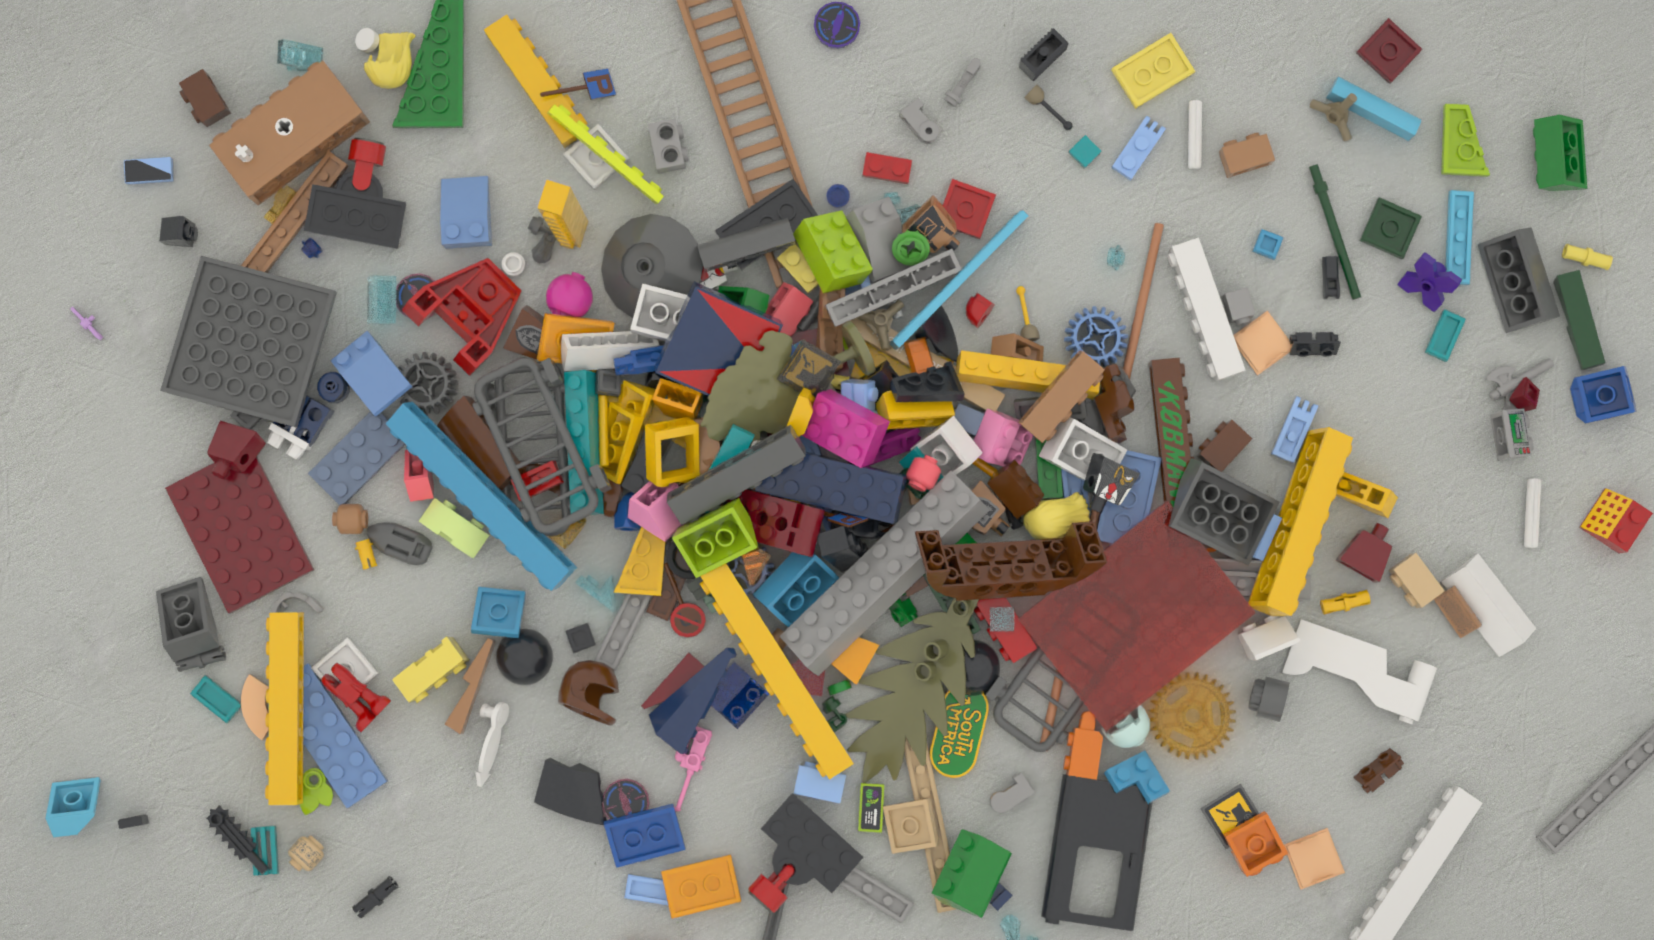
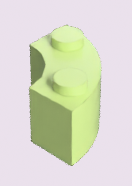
M434 498L419 522L474 559L490 536L482 530L484 525L474 518L469 521L455 511L457 507L445 499L442 503Z

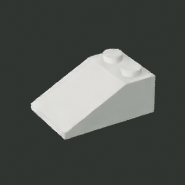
M1069 417L1066 422H1060L1056 426L1057 432L1049 441H1046L1039 457L1085 481L1093 453L1107 457L1120 464L1127 449Z

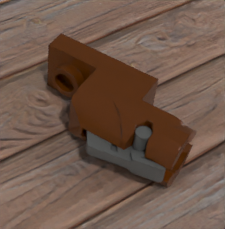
M1112 364L1103 368L1105 370L1100 381L1103 393L1094 397L1109 439L1119 444L1127 440L1124 433L1126 427L1120 418L1134 411L1132 397L1136 389L1124 369L1117 364Z

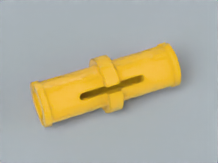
M1368 590L1351 594L1341 593L1338 597L1320 600L1322 613L1326 615L1342 610L1347 612L1350 611V608L1369 605L1371 600Z

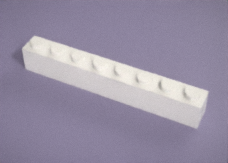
M1458 786L1446 789L1441 797L1443 802L1439 808L1435 807L1428 817L1429 823L1425 828L1422 827L1415 836L1417 841L1412 848L1408 847L1402 856L1403 862L1399 868L1395 867L1389 875V883L1378 891L1375 897L1377 901L1373 907H1368L1362 916L1364 921L1360 927L1356 926L1349 936L1351 940H1392L1483 804Z

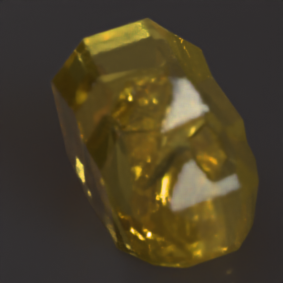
M585 517L570 524L568 530L563 534L548 537L564 549H567L584 528L587 519Z

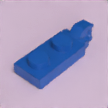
M664 345L631 350L630 354L625 355V357L615 358L614 368L616 375H633L655 371L654 366Z

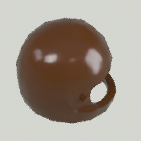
M593 660L580 661L570 666L561 681L558 703L584 717L612 726L616 723V719L600 710V700L603 695L619 693V683L613 668L605 663Z

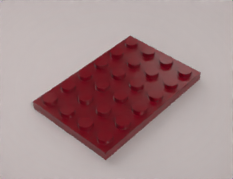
M257 456L242 473L230 469L226 477L220 479L211 473L216 465L212 463L165 488L229 614L314 571Z

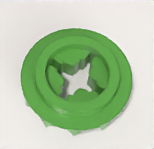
M907 229L905 233H898L892 244V252L896 260L909 266L923 262L928 257L930 251V243L926 236L920 234L918 230L910 232ZM914 241L915 248L907 254L906 245H910Z

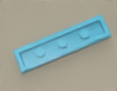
M1450 190L1448 193L1445 267L1446 272L1452 271L1462 279L1460 285H1469L1474 192Z

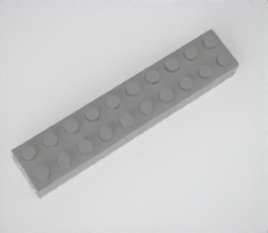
M951 470L780 635L781 639L810 671L819 676L925 574L915 531L939 530L942 544L954 545L990 510Z

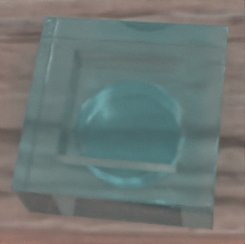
M1014 607L990 608V632L1014 631Z

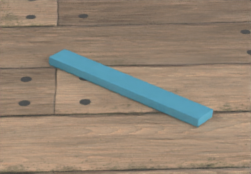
M1023 210L1016 213L962 270L890 341V345L895 350L900 348L1014 232L1028 215Z

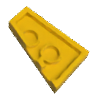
M641 527L614 593L662 596L666 541L664 542Z

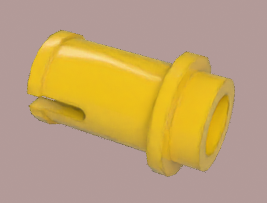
M369 539L356 542L355 550H358L363 570L369 568L367 558L371 568L378 566L371 547L373 543H370Z

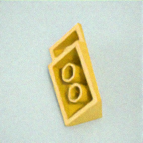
M628 380L623 381L618 402L610 401L608 407L609 466L603 467L607 478L616 484H621L624 481L634 461L645 431V425L654 406L652 397L656 390Z

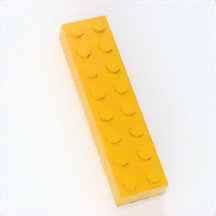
M1330 427L1309 430L1307 432L1278 515L1282 518L1262 561L1247 604L1248 607L1269 616H1292L1299 604L1298 597L1300 591L1306 584V573L1314 561L1313 553L1315 547L1321 541L1323 524L1326 523L1329 517L1328 510L1330 504L1337 494L1336 486L1344 474L1345 468L1343 466L1345 460L1352 451L1351 443L1353 437Z

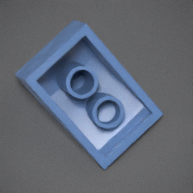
M488 176L441 179V242L445 249L492 246Z
M368 331L330 360L375 417L412 388V385L387 352Z

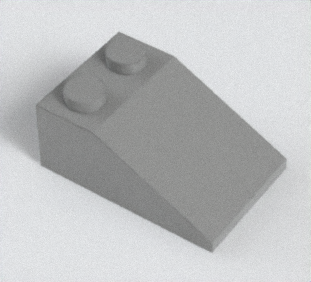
M890 197L854 209L845 216L873 268L872 272L868 275L872 283L910 268L909 265H904L897 261L892 252L893 240L896 239L898 233L902 234L903 232L900 217Z

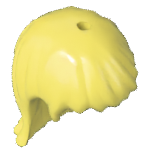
M409 32L379 34V52L376 61H372V55H370L368 61L364 63V70L374 85L384 89H393L402 86L407 81L412 66L410 43L416 37L415 34Z
M1074 492L1063 499L1039 502L1035 508L1023 515V523L1028 533L1036 540L1062 539L1072 523L1089 522L1088 516L1090 511L1083 495H1080L1079 492Z

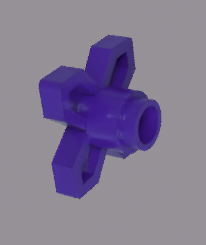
M1424 252L1414 264L1416 272L1407 271L1397 285L1407 293L1422 292L1423 305L1435 312L1445 300L1443 292L1453 293L1460 285L1462 279L1452 271L1446 272V267L1442 263L1436 262V259Z

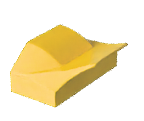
M803 388L800 392L787 426L791 425L798 437L806 431L816 399L812 395L811 390Z

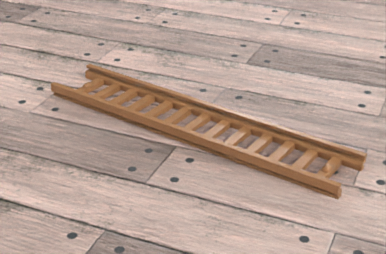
M677 0L748 208L786 184L783 183L752 194L749 182L790 168L793 179L812 205L741 0H731L733 7L692 20L689 8L712 0ZM737 17L741 28L701 42L699 41L696 30ZM743 38L745 39L748 50L707 64L704 51ZM752 60L755 72L717 85L714 84L711 73ZM758 81L760 82L763 90L762 94L722 107L718 95ZM767 103L771 115L733 128L729 127L726 119L727 116ZM775 125L778 137L737 150L733 138ZM782 146L786 156L785 159L747 172L744 171L741 160ZM770 252L765 257L777 289L783 283L779 269L784 267L777 259L775 260L773 252Z

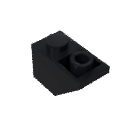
M184 216L162 218L159 238L161 243L171 246L193 247V243L197 241L198 229L193 222Z

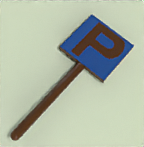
M607 68L582 73L586 85L541 92L540 96L545 97L587 89L590 100L615 96L616 92Z
M827 511L824 512V516L829 517L827 521L846 527H852L868 521L867 517L846 512L837 515Z

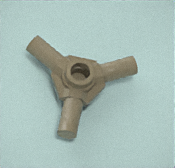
M1350 93L1342 102L1325 104L1315 99L1310 102V108L1325 113L1328 121L1338 126L1343 141H1348L1352 138L1347 122L1349 117L1348 109L1357 100L1355 94Z
M899 299L886 310H874L857 317V319L867 322L869 328L875 334H878L882 351L891 349L887 332L890 330L893 321L892 317L904 307L903 302Z

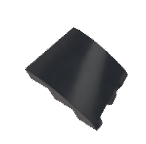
M552 758L546 759L534 803L562 815L593 824L604 825V821H607L606 817H603L601 803L604 800L600 789V773L581 763L568 767Z

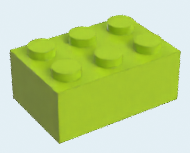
M842 210L805 218L793 233L823 293L860 285L873 270Z

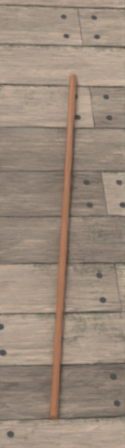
M1155 223L1123 365V369L1129 379L1164 225L1160 223ZM1091 510L1089 522H1095L1097 528L1100 513ZM1086 578L1075 583L1077 585L1074 589L1076 592L1085 584ZM1080 606L1077 607L1068 620L1074 626H1076ZM1066 626L1062 646L1070 651L1074 631ZM1060 651L1056 671L1065 676L1069 656ZM1055 676L1050 696L1059 702L1063 681ZM1049 701L1045 722L1053 727L1057 706ZM1044 726L1040 743L1044 742L1051 734Z

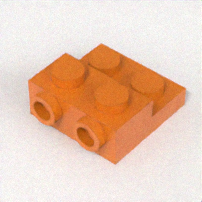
M1265 811L1223 834L1241 872L1246 877L1259 874L1262 868L1269 864L1280 862L1283 856L1288 854L1271 819Z

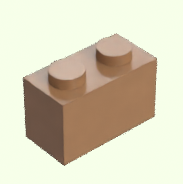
M1259 132L1246 136L1244 141L1237 142V139L1223 144L1224 147L1220 149L1219 155L1227 178L1269 166L1275 161L1267 134L1259 135Z

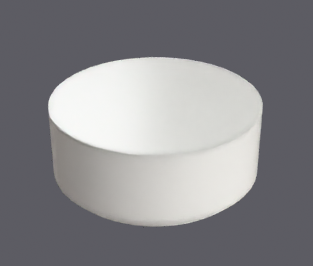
M363 28L358 32L355 44L358 49L370 53L377 48L379 35L370 28Z

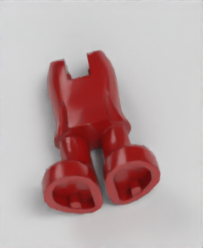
M335 663L331 667V671L341 683L329 674H325L320 680L329 692L340 699L346 708L349 707L356 714L357 722L355 726L361 733L391 700L387 696L377 695L367 688L366 684L361 683L346 667ZM360 697H361L362 699H364V700L368 703V705L370 706V708H368L367 706H365V705H364L362 702H360L358 699H359Z

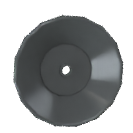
M648 214L630 219L614 232L604 250L601 272L606 292L615 306L632 318L634 317L642 284L688 295L693 282L695 281L700 284L703 263L698 251V243L687 227L671 217ZM647 262L649 268L645 271L643 266Z

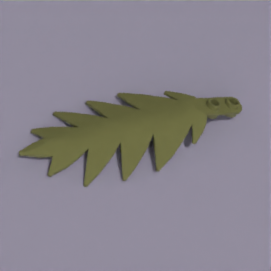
M954 598L948 612L929 613L913 620L915 624L929 625L931 627L923 628L895 639L876 650V654L911 663L897 665L860 679L859 684L895 693L881 696L845 714L847 718L881 721L859 736L847 750L848 752H867L863 768V783H867L886 765L892 780H897L903 763L906 738L922 766L926 764L927 738L924 711L943 736L948 734L946 701L942 682L961 706L965 705L966 672L963 647L971 658L975 657L974 639L971 629L967 624L979 599L956 601V598ZM962 602H963V603L965 604V606H966V610H965V611L962 610V608H961V603H962Z

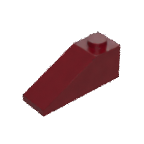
M689 652L641 707L646 709L664 702L699 672L704 665Z

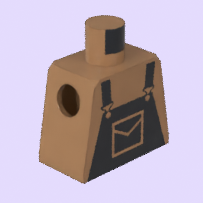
M934 195L902 224L903 233L908 229L910 232L918 230L920 234L925 235L930 243L931 253H935L942 246L947 250L953 249L955 251L960 244L953 236L957 231L955 221Z

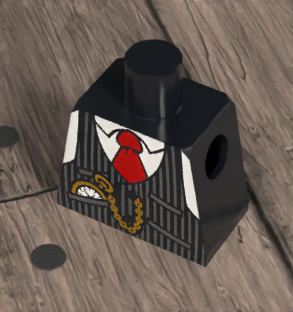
M1093 453L1083 485V490L1094 495L1089 508L1102 514L1107 501L1119 506L1138 479L1140 473L1107 457Z

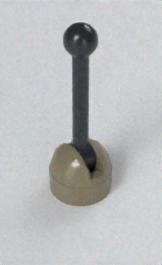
M1036 84L1024 98L1033 105L1041 103L1063 124L1065 130H1071L1073 124L1070 121H1066L1044 101V91Z

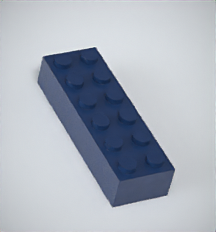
M806 452L802 462L795 466L789 465L779 475L775 477L769 476L762 480V483L755 488V491L894 524L898 522L907 476L870 466L860 468L849 461Z

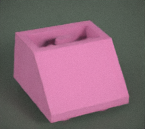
M987 408L973 441L983 452L979 458L988 463L1004 467L1014 459L1021 465L1033 435L1018 423L1019 419Z
M649 481L629 499L628 518L664 542L667 541L679 527L683 526L667 504V494L678 488L679 485L677 483H670L667 487H657Z

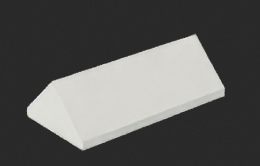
M1478 553L1440 581L1446 590L1454 585L1482 624L1477 629L1498 657L1523 644L1536 630L1533 623Z

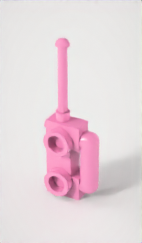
M698 726L696 727L697 734L692 738L694 741L689 755L680 754L678 751L675 754V759L681 762L680 766L688 769L677 806L675 807L677 812L681 811L691 776L694 774V771L698 772L703 767L701 762L705 761L706 757H704V754L712 737V731Z

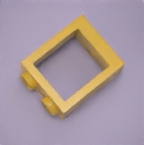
M689 417L645 425L646 478L657 487H667L670 483H687L700 475L698 423ZM685 436L686 467L662 472L661 440Z

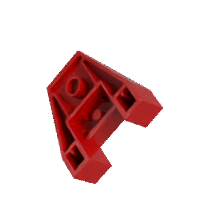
M486 258L423 286L407 301L402 311L418 327L436 312L467 343L458 352L453 361L471 376L493 352L522 290L489 258Z

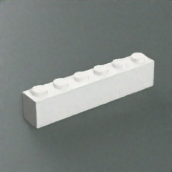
M1199 238L1172 246L1169 250L1170 254L1167 255L1171 267L1176 269L1177 276H1175L1177 286L1179 289H1183L1185 294L1183 303L1187 312L1191 311L1193 317L1191 326L1194 333L1199 334L1201 342L1198 344L1201 354L1207 357L1209 364L1206 367L1210 378L1214 377L1215 382L1243 373L1246 370Z

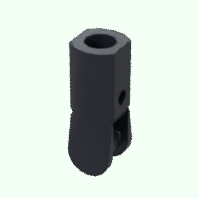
M1322 257L1323 299L1328 297L1339 299L1338 257ZM1328 282H1334V288H1328Z

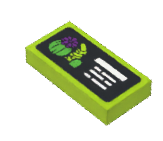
M861 783L858 831L882 833L884 784Z

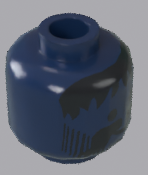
M328 372L320 377L317 383V391L325 401L337 404L343 402L348 397L350 385L341 374Z

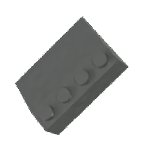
M1191 458L1180 479L1169 526L1249 566L1280 502L1201 461Z

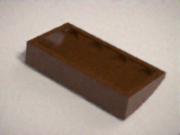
M463 396L443 416L437 427L502 491L511 483L512 478L484 415H477L473 407L475 401L472 397ZM509 448L515 464L521 463ZM522 467V468H520V469H518V470H519V473L521 474V473H522L524 470H526V469H525L524 467Z

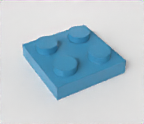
M478 587L471 633L519 638L526 592Z

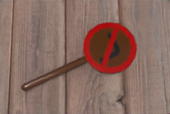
M664 563V568L679 603L671 613V627L680 636L687 638L696 636L704 628L705 614L696 604L683 602L668 563Z

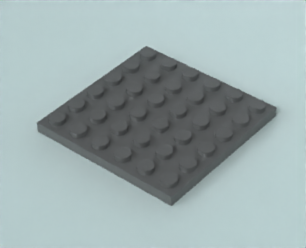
M201 256L160 391L297 428L337 292Z

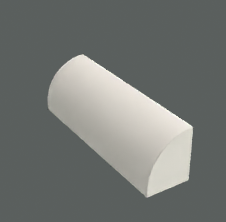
M631 331L562 334L561 359L563 370L615 369V358L625 357V355L630 354L631 350L657 347L659 343L657 339L634 334Z

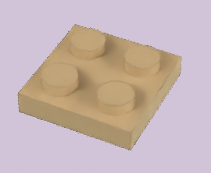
M930 798L883 806L892 854L939 846Z

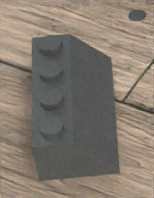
M1532 227L1518 229L1478 244L1506 333L1560 317Z

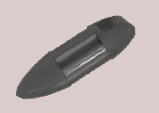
M377 523L369 526L366 530L369 540L380 552L407 564L422 565L426 563L433 548L431 541L426 536L397 523ZM418 544H423L419 557H415L414 553Z

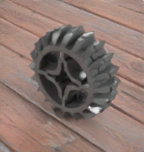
M423 352L422 359L420 360L417 354H413L414 362L406 358L405 362L408 366L406 368L402 365L398 367L403 371V375L408 381L416 369L418 376L417 380L411 384L412 388L402 395L404 397L400 403L414 402L421 410L424 408V413L427 416L430 415V408L433 409L435 414H438L439 405L443 409H447V405L444 403L445 400L451 403L454 401L449 394H457V390L451 388V385H458L457 380H451L457 373L456 371L448 372L452 364L446 363L443 365L445 362L443 356L437 360V354L432 353L430 359H428V354ZM424 366H435L440 369L442 374L430 376L427 374ZM424 377L431 381V384H428L430 385L429 391L421 386ZM444 381L442 393L435 398V388ZM424 392L429 402L415 401L410 394Z

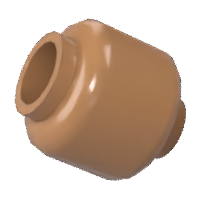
M341 504L337 512H333L332 524L337 526L340 534H361L364 528L368 527V511L364 510L361 504Z

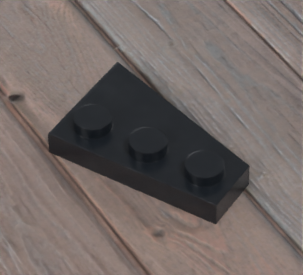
M951 361L944 363L943 367L937 369L935 366L927 368L926 372L920 374L913 372L893 378L889 385L896 402L963 401L965 395Z

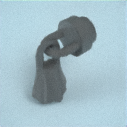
M533 216L527 229L531 230V233L537 235L539 231L544 232V235L531 250L532 257L537 263H546L551 258L556 238L550 228L543 226L544 218ZM548 235H553L551 241L547 239Z

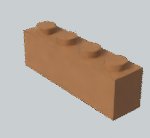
M1079 350L1018 423L1040 442L1043 443L1045 439L1049 441L1057 432L1056 426L1060 422H1066L1072 415L1070 410L1076 403L1080 405L1088 396L1086 391L1092 385L1095 387L1102 380V373L1105 369L1084 351Z

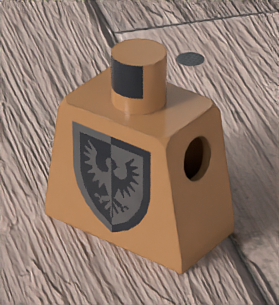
M980 480L972 492L990 511L971 529L985 535L991 528L1002 536L1010 527L1009 524L1000 518L1006 508L984 482Z

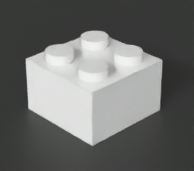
M954 416L926 434L911 448L912 451L917 446L924 455L938 461L936 465L941 469L943 476L951 470L955 475L970 466L983 453Z

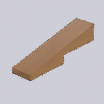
M820 288L816 350L828 357L843 352V333L841 329L843 324L834 327L825 305L845 297V288L823 293ZM843 364L833 368L831 372L840 371L843 368Z
M491 638L486 640L462 679L469 682L470 685L445 722L446 726L459 734H464L496 643Z

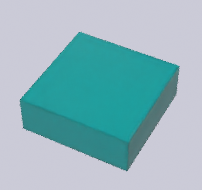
M1085 135L1068 153L1085 169L1102 151Z

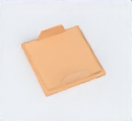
M1268 311L1233 335L1239 352L1257 376L1287 355L1292 347L1290 340Z
M1328 828L1284 844L1300 890L1345 873Z

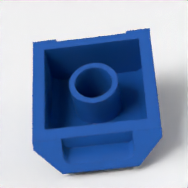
M1626 366L1573 379L1570 391L1576 416L1585 424L1637 412Z

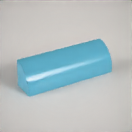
M1339 76L1336 78L1326 97L1332 102H1342L1350 93H1353L1357 96V100L1348 110L1407 141L1415 136L1421 123L1420 118Z

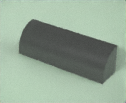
M784 218L699 244L697 247L704 270L708 272L795 245V238L788 218Z

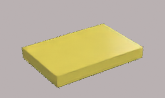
M1172 33L1167 34L1111 69L1135 109L1196 72Z

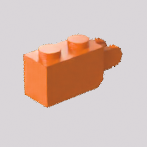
M1085 711L1080 716L1078 728L1073 727V732H1068L1067 746H1070L1069 756L1065 755L1063 769L1067 770L1066 775L1097 780L1103 736L1099 731H1094L1096 716L1090 711Z

